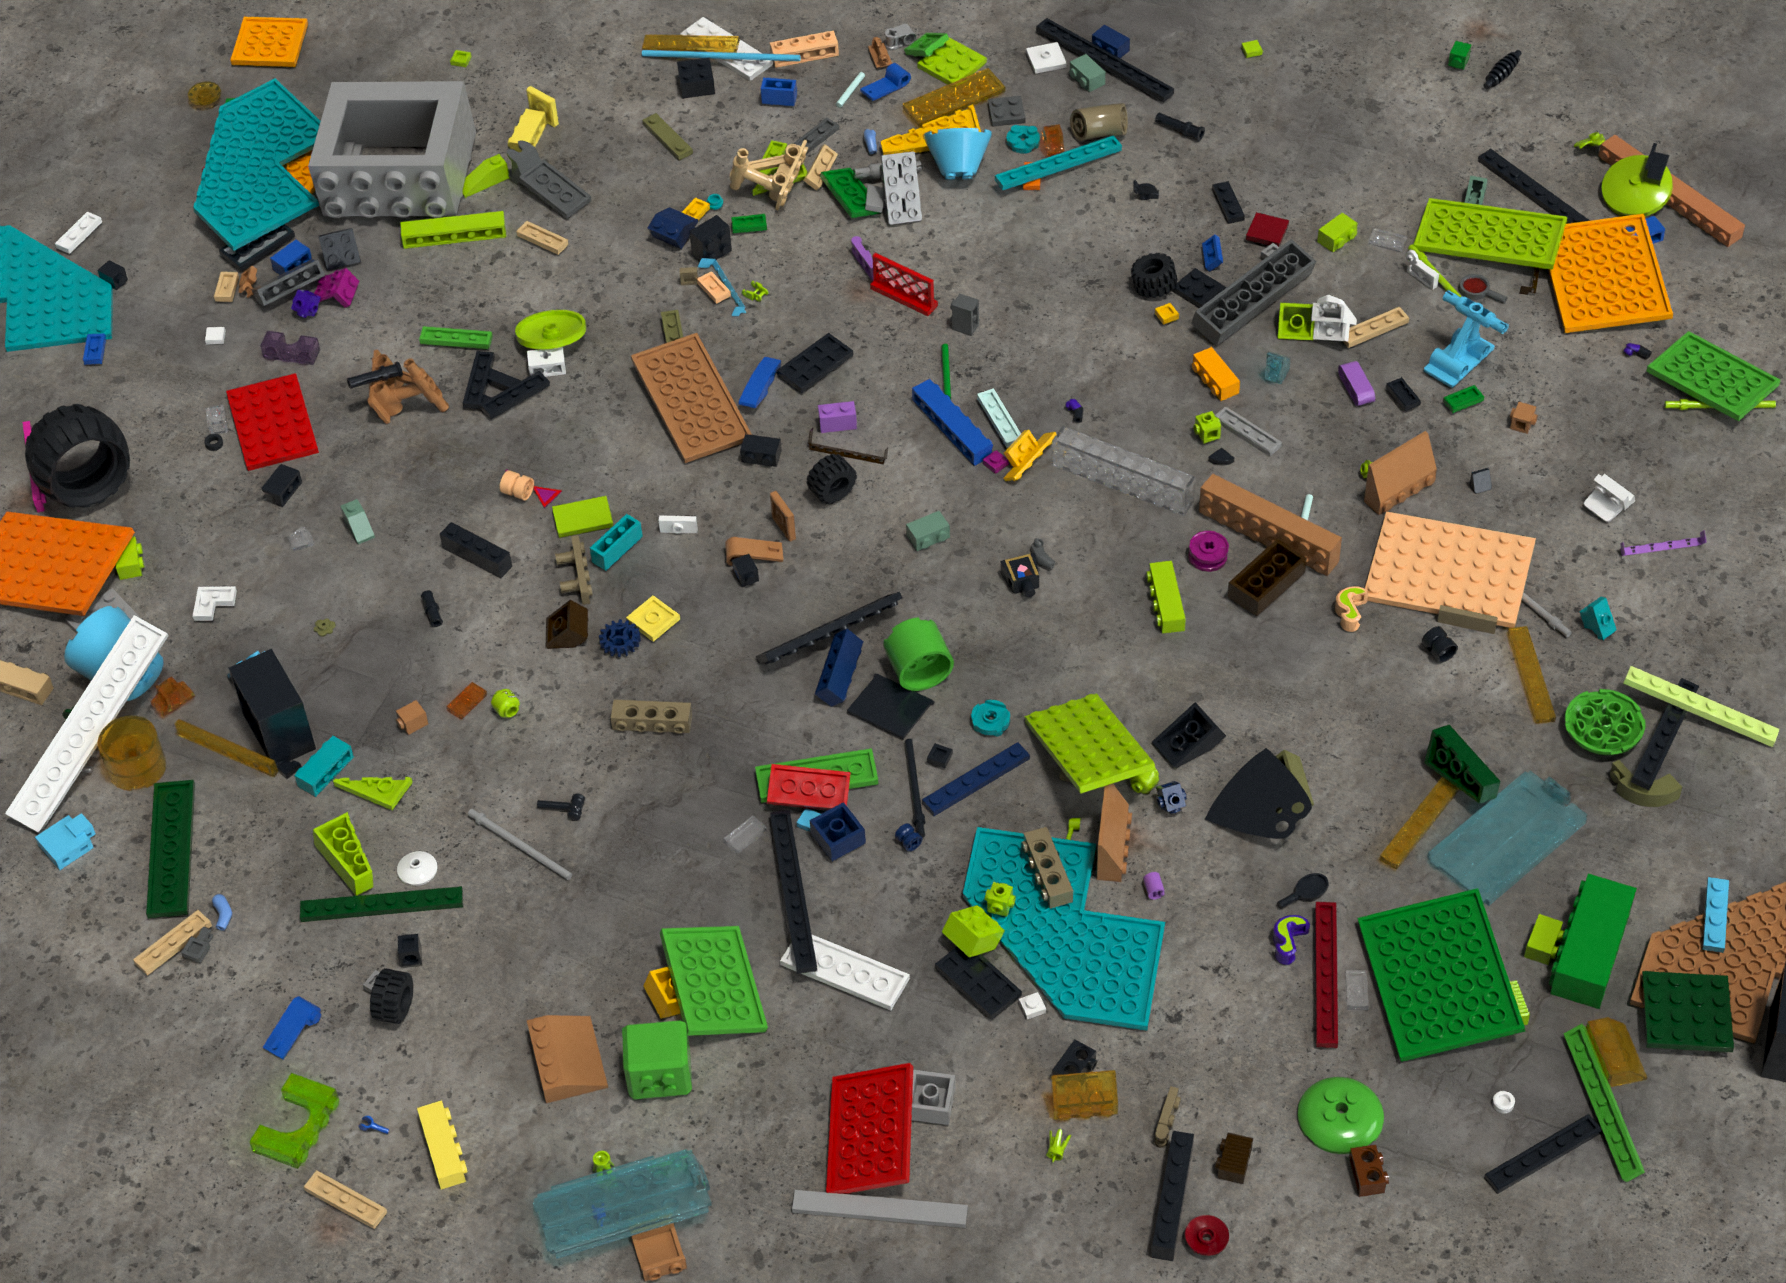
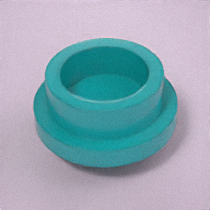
M711 194L706 201L710 204V209L716 210L723 206V199L719 194Z

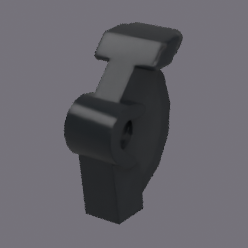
M1136 180L1133 181V192L1135 194L1138 193L1141 200L1159 199V190L1154 185L1149 183L1138 184Z

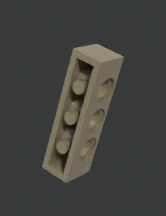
M613 700L611 712L612 730L690 733L692 721L691 703Z
M1047 827L1025 832L1024 841L1021 842L1024 854L1027 853L1029 856L1028 864L1030 869L1035 871L1034 878L1037 886L1040 885L1042 888L1041 896L1043 901H1047L1049 908L1072 903L1073 889Z

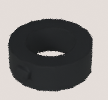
M210 434L205 438L204 443L208 450L217 451L222 448L223 439L219 434ZM211 441H218L215 444H210Z

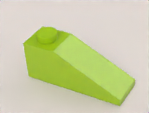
M500 154L484 160L465 178L462 190L464 198L509 179L507 163Z

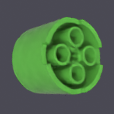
M917 617L903 621L892 629L893 633L888 639H884L883 647L901 686L907 690L921 691L932 688L945 680L954 667V660L936 623L931 619L927 621L920 620Z

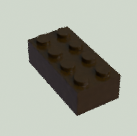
M1276 539L1229 581L1227 597L1255 616H1258L1305 573L1307 558Z

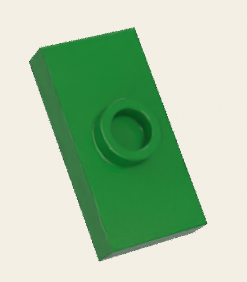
M765 214L731 217L733 234L767 230Z
M1475 385L1443 398V402L1452 413L1484 401V395Z

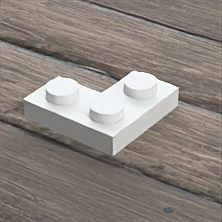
M198 587L193 611L194 621H213L216 606H234L237 594L236 587Z

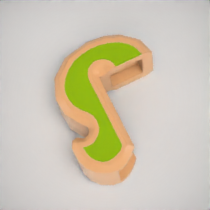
M1358 586L1347 587L1339 591L1336 596L1335 612L1341 617L1340 625L1345 631L1354 632L1360 626L1358 621L1361 615L1356 606L1367 602L1368 591Z

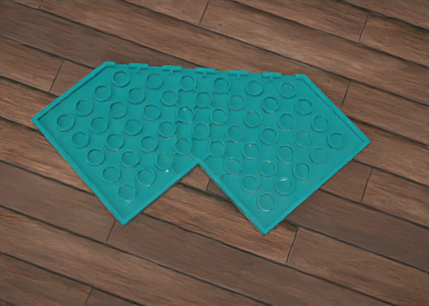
M276 78L220 106L214 134H212L210 149L206 157L205 168H203L201 183L197 191V199L193 206L194 212L233 251L319 206L318 200L283 165L313 150L321 121Z
M11 225L0 226V303H7L6 352L86 342L87 334L105 333L106 340L112 339V285Z
M977 827L963 890V898L971 907L976 905L981 907L987 915L997 921L1005 930L1000 939L1002 945L1065 1019L1147 1031L1165 922L1086 911L1085 906L1096 853V844L1051 837L1073 889V902L1049 908L1047 901L1044 902L1042 899L1041 886H1037L1035 882V871L1029 867V856L1027 853L1024 854L1021 842L1024 841V833ZM993 882L1005 883L1013 887V895L1016 896L1013 908L1010 907L1007 917L987 912L985 894L987 889H991Z

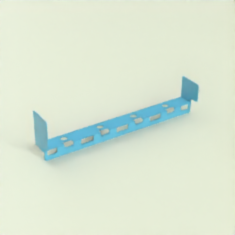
M702 258L698 267L709 268L712 264L721 280L725 283V286L730 290L736 304H738L739 307H735L732 316L746 313L744 304L716 259Z

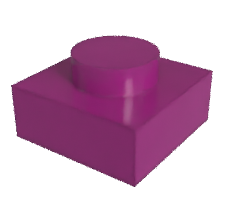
M995 450L983 459V465L996 474L1009 465V460Z

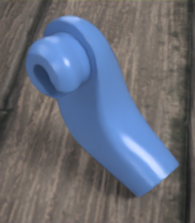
M866 129L864 131V140L869 154L877 153L876 132Z
M217 894L212 898L213 906L219 914L215 927L225 931L232 917V909L225 896Z

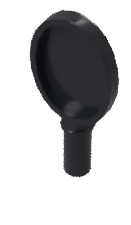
M1320 873L1305 875L1296 884L1294 893L1277 902L1278 907L1282 909L1299 899L1313 900L1321 897L1329 886L1327 877Z

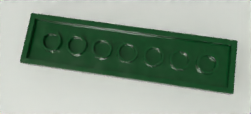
M194 780L154 783L146 908L148 919L189 914L195 797Z

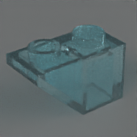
M1268 352L1265 379L1282 384L1290 370L1291 358L1275 352Z

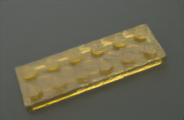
M986 68L903 103V110L921 128L922 124L942 116H950L957 110H964L972 104H978L1006 92V87L989 68Z

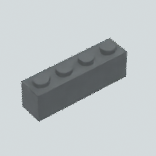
M311 259L251 290L258 305L265 306L325 276V273L318 259Z

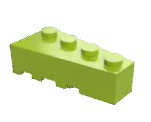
M348 812L314 828V845L351 891L357 896L373 888L372 870L365 853H363L361 843L355 834L353 824H351Z

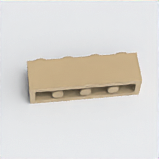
M0 660V692L42 705L54 689L50 677L44 673L40 674L29 668H22L14 663Z

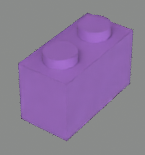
M854 401L818 405L821 433L857 429Z

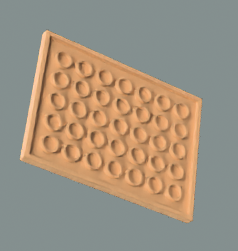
M1386 512L1365 590L1368 591L1367 601L1439 614L1440 605L1495 616L1498 617L1497 625L1515 628L1536 538Z

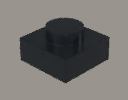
M934 743L927 756V763L946 768L953 755V749Z

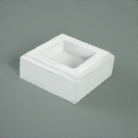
M207 327L206 344H224L225 327Z

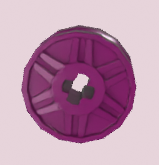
M1202 531L1195 534L1190 540L1188 555L1190 563L1195 568L1207 572L1217 571L1224 567L1227 562L1229 548L1227 539L1215 531Z

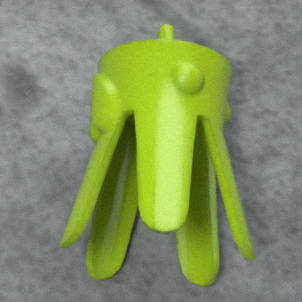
M1061 1129L1057 1131L1056 1137H1052V1131L1049 1130V1149L1046 1155L1053 1159L1052 1162L1063 1159L1064 1150L1071 1138V1135H1068L1061 1144Z
M606 1151L596 1152L593 1156L594 1166L592 1171L596 1167L597 1179H602L603 1169L607 1171L609 1177H613L610 1164L612 1166L614 1164L611 1162L610 1155Z

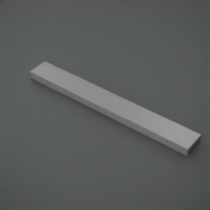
M795 1190L792 1213L966 1228L968 1205L803 1190Z

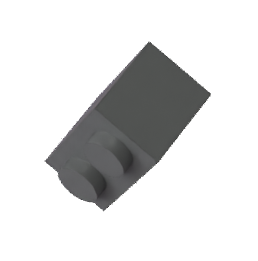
M959 293L956 300L954 299L950 306L952 310V329L972 336L979 326V300Z

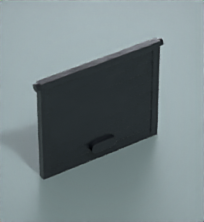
M874 674V678L847 709V713L904 739L931 704L934 705L935 702L915 691L903 688L900 684L882 675Z

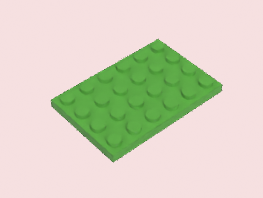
M1689 331L1650 363L1646 372L1737 421H1740L1774 391L1781 381Z
M739 926L661 929L659 934L682 1020L686 1023L688 1036L766 1032L768 1028Z

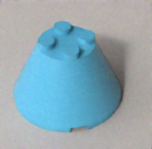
M978 128L940 129L935 134L929 131L924 133L923 136L942 176H945V180H954L955 177L961 176L962 179H972V176L976 174L992 132L986 129L984 132H979Z

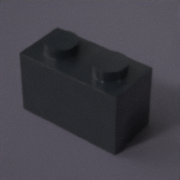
M745 434L740 449L741 462L777 467L782 452L781 439Z

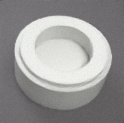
M1500 1091L1494 1095L1492 1104L1497 1112L1505 1114L1513 1110L1515 1099L1511 1093Z

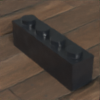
M450 522L440 533L443 549L499 578H502L513 567L510 552L453 522Z

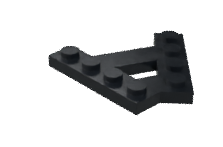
M476 351L462 404L463 408L481 409L490 419H493L549 387L550 381L540 371L522 381L492 369L495 358L494 352ZM488 383L504 389L503 392L494 397L485 395Z

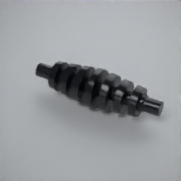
M1520 50L1508 53L1493 66L1485 78L1486 82L1483 85L1485 89L1497 86L1512 73L1520 61L1519 57L1522 54Z

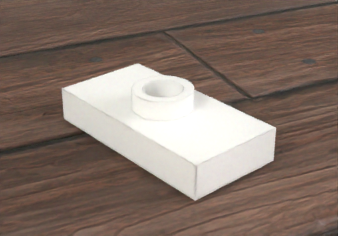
M659 516L660 533L697 534L698 527L695 516Z

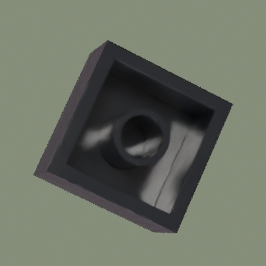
M710 57L677 62L682 99L715 94Z
M718 215L689 231L692 256L698 262L702 258L717 260L732 251L730 226Z

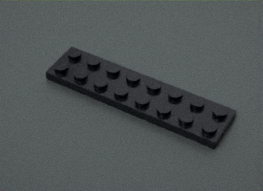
M899 591L888 594L756 656L758 663H774L781 659L780 655L784 657L797 652V647L799 649L806 648L814 644V640L818 641L832 635L831 632H840L849 628L847 624L850 626L864 621V616L867 618L881 613V608L882 610L892 608L898 605V600L903 599Z

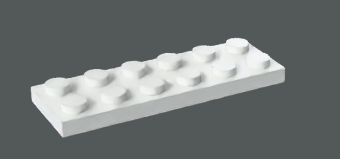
M704 17L680 33L681 39L702 52L762 54ZM715 59L748 81L753 80L773 65V61Z
M812 935L817 971L801 974L890 1011L892 1010L910 979L909 974ZM791 943L781 958L780 964L796 971Z

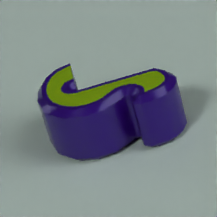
M1288 915L1279 918L1275 923L1273 941L1276 945L1275 957L1279 963L1289 965L1295 961V952L1297 950L1293 936L1309 933L1310 923L1306 918L1300 915Z

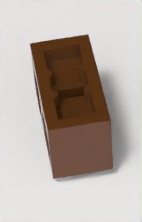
M1369 1145L1350 1148L1349 1162L1359 1197L1385 1193L1386 1184H1389L1387 1171H1383V1155L1381 1152H1378L1377 1146Z

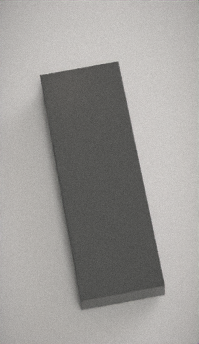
M825 118L793 144L801 146L803 141L807 140V155L838 131L839 125L829 118Z

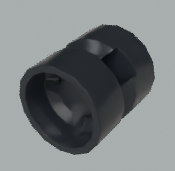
M1441 626L1431 628L1422 638L1423 645L1431 651V654L1440 663L1451 659L1458 650L1457 644L1450 637H1447V633Z

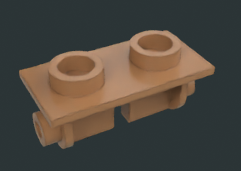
M874 37L872 45L868 46L876 68L889 66L892 62L884 43H882L880 38Z

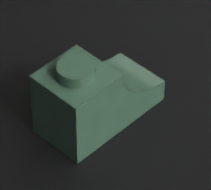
M1470 176L1465 203L1483 205L1488 185L1487 178Z

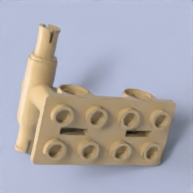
M804 140L801 146L796 144L788 145L784 155L750 162L747 158L748 151L745 148L739 149L737 156L734 157L733 168L730 173L731 189L738 190L744 179L765 187L764 189L769 190V197L777 202L775 210H779L780 206H784L788 192L790 193L793 187L794 179L799 174V168L805 161V155L808 151V147H806L807 140ZM778 167L774 175L770 174L769 176L759 172L760 170Z

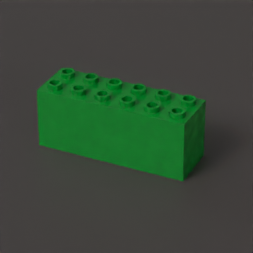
M1589 873L1586 881L1581 880L1579 893L1575 898L1573 911L1570 914L1568 926L1565 929L1562 944L1559 947L1557 959L1552 968L1548 984L1552 986L1550 994L1600 1009L1637 888Z

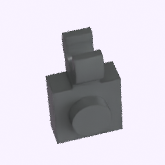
M203 927L197 938L191 936L181 952L182 956L201 963L211 947L209 942L214 936L210 933L211 929Z

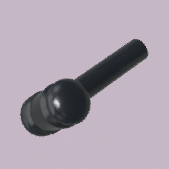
M579 793L573 794L571 803L538 800L537 808L568 810L567 817L576 821L581 818L585 797Z

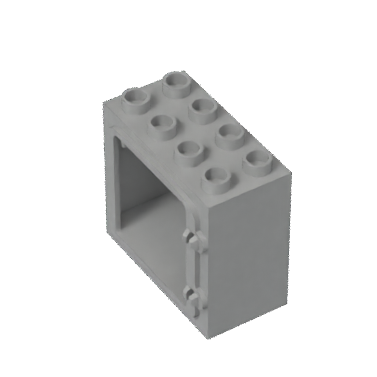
M464 81L332 82L308 165L323 216L340 218L342 216H364L367 218L375 216H397L400 218L409 216H431L434 218L457 216L476 135ZM364 147H427L425 155H361Z

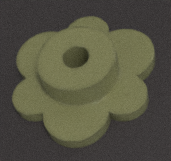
M328 618L317 620L314 632H318V635L323 637L333 633L336 624Z

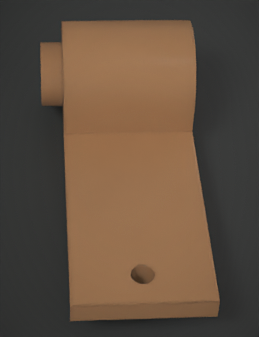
M731 537L725 542L726 561L730 566H732L733 559L746 554H750L752 559L783 562L781 542Z

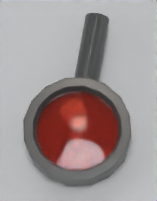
M1465 275L1460 281V293L1468 299L1480 300L1488 296L1502 303L1507 301L1506 296L1490 290L1488 279L1482 275Z

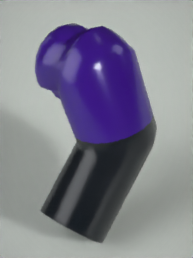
M1634 343L1626 344L1623 350L1629 356L1636 352L1646 359L1652 354V351Z
M1070 399L1066 402L1065 406L1070 411L1073 409L1074 422L1081 423L1084 409L1076 399Z

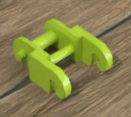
M754 281L751 282L752 287L756 289L754 292L742 290V294L752 301L760 302L763 295H768L767 289L761 283H755Z

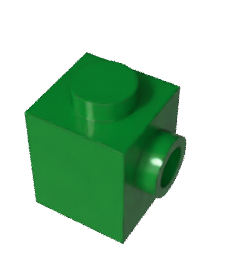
M1455 41L1450 51L1448 66L1464 70L1470 58L1472 45Z

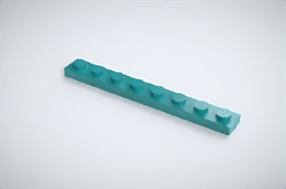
M1113 135L995 175V182L1002 190H1006L1122 151V145Z

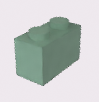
M1087 54L1070 61V76L1088 92L1105 85L1106 72Z
M937 511L906 524V533L916 551H919L950 538V525L941 512Z

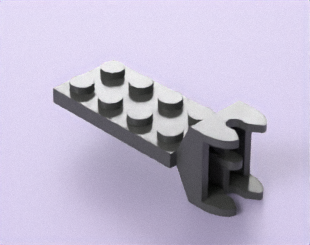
M523 140L518 141L521 152L507 149V156L512 161V169H508L509 178L515 184L521 182L566 219L591 201V196L547 161L544 159L540 160L537 149L530 143Z

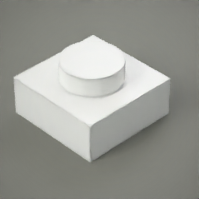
M1038 992L1019 999V1005L1027 1020L1046 1013V1007Z

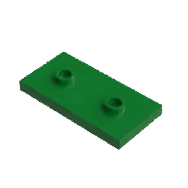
M851 168L821 172V179L851 218L881 214L865 209L867 188L860 179H854L855 173H853Z

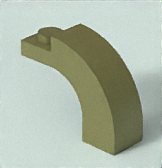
M1620 760L1612 763L1610 776L1615 783H1618L1616 792L1625 800L1644 807H1660L1680 798L1682 786L1670 773L1658 780H1654L1650 790H1646L1631 783L1634 775Z

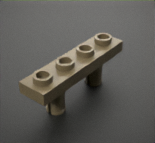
M579 535L571 536L572 551L555 553L557 565L566 563L576 564L578 577L575 580L560 582L561 593L579 591L581 592L583 605L590 604L589 596H593L591 584L587 585V582L590 581L589 571L584 570V568L588 567L586 556L582 557V554L585 553L584 542L580 543Z

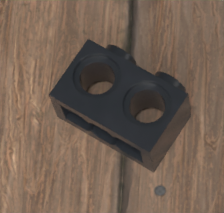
M1074 1039L1052 1069V1081L1074 1093L1078 1086L1081 1087L1084 1084L1088 1072H1092L1098 1062L1096 1060V1050Z

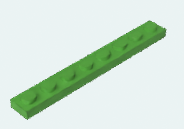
M1580 1024L1564 1033V1036L1622 1180L1628 1182L1645 1173L1587 1029L1583 1024Z

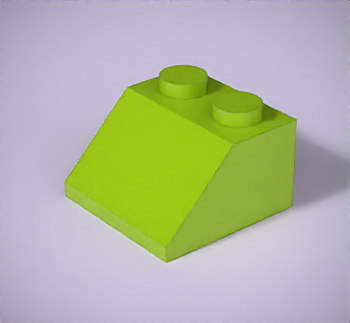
M1280 303L1278 338L1314 340L1315 321H1311L1313 304Z

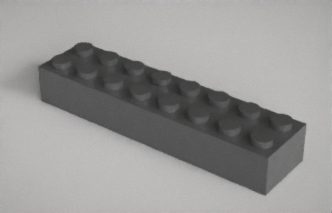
M1290 239L1196 310L1191 324L1215 346H1218L1312 274L1316 260Z

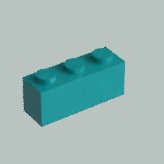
M628 514L621 518L590 547L592 563L605 571L609 569L643 537L641 522Z
M335 736L325 741L322 747L309 758V761L297 770L294 775L297 786L316 797L354 758L351 746Z

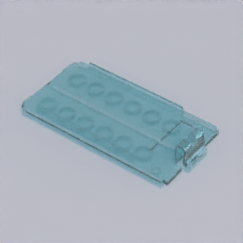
M1525 771L1497 794V798L1490 800L1428 852V860H1430L1434 867L1440 868L1467 891L1478 888L1483 904L1486 902L1490 906L1586 824L1587 814L1573 803L1568 805L1571 802L1570 792L1560 786L1553 778L1549 776L1543 781L1532 771L1528 773Z
M687 1149L658 1158L650 1156L552 1186L550 1191L537 1194L538 1197L534 1198L533 1202L535 1212H538L545 1234L547 1252L550 1251V1254L555 1253L556 1259L709 1212L708 1206L712 1204L707 1192L710 1190V1186L704 1169L696 1156L693 1155L692 1150L687 1151ZM697 1175H699L701 1183L705 1187L704 1189L697 1190L696 1185L699 1184Z

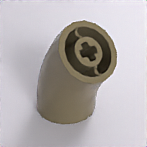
M1124 103L1073 110L1070 116L1071 131L1079 141L1113 135H1126L1128 129L1126 106Z

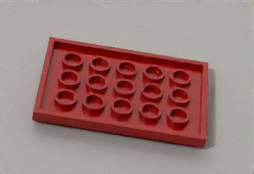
M296 373L226 391L248 471L319 453Z
M911 1063L832 1077L826 1193L846 1194L909 1183L913 1065Z

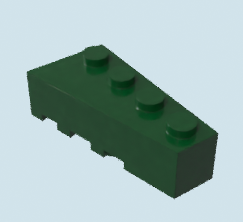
M1451 725L1433 729L1424 763L1479 804L1497 798L1501 781Z

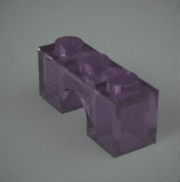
M273 331L266 332L260 345L263 358L314 365L320 352L318 338L301 335L296 343L287 344L284 333Z

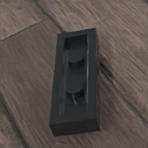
M1229 181L1212 184V190L1227 223L1245 221V215Z

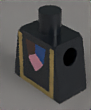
M1035 553L1000 561V573L1013 593L1024 592L1025 597L1035 595V589L1039 588V571Z

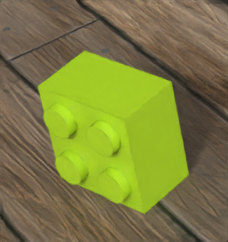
M976 905L952 912L942 933L968 957H973L995 950L1005 930L997 921L987 915L981 907Z

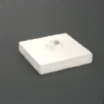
M1058 42L1026 48V54L1035 74L1067 68L1066 60Z

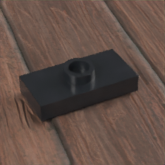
M1402 377L1386 383V389L1404 411L1421 405V400Z

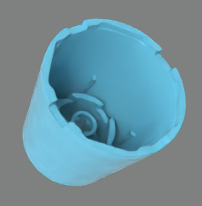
M112 606L101 608L91 614L76 629L78 633L75 638L68 641L64 654L66 664L92 681L131 619L121 608H113ZM159 652L127 701L141 696L159 677L164 662Z

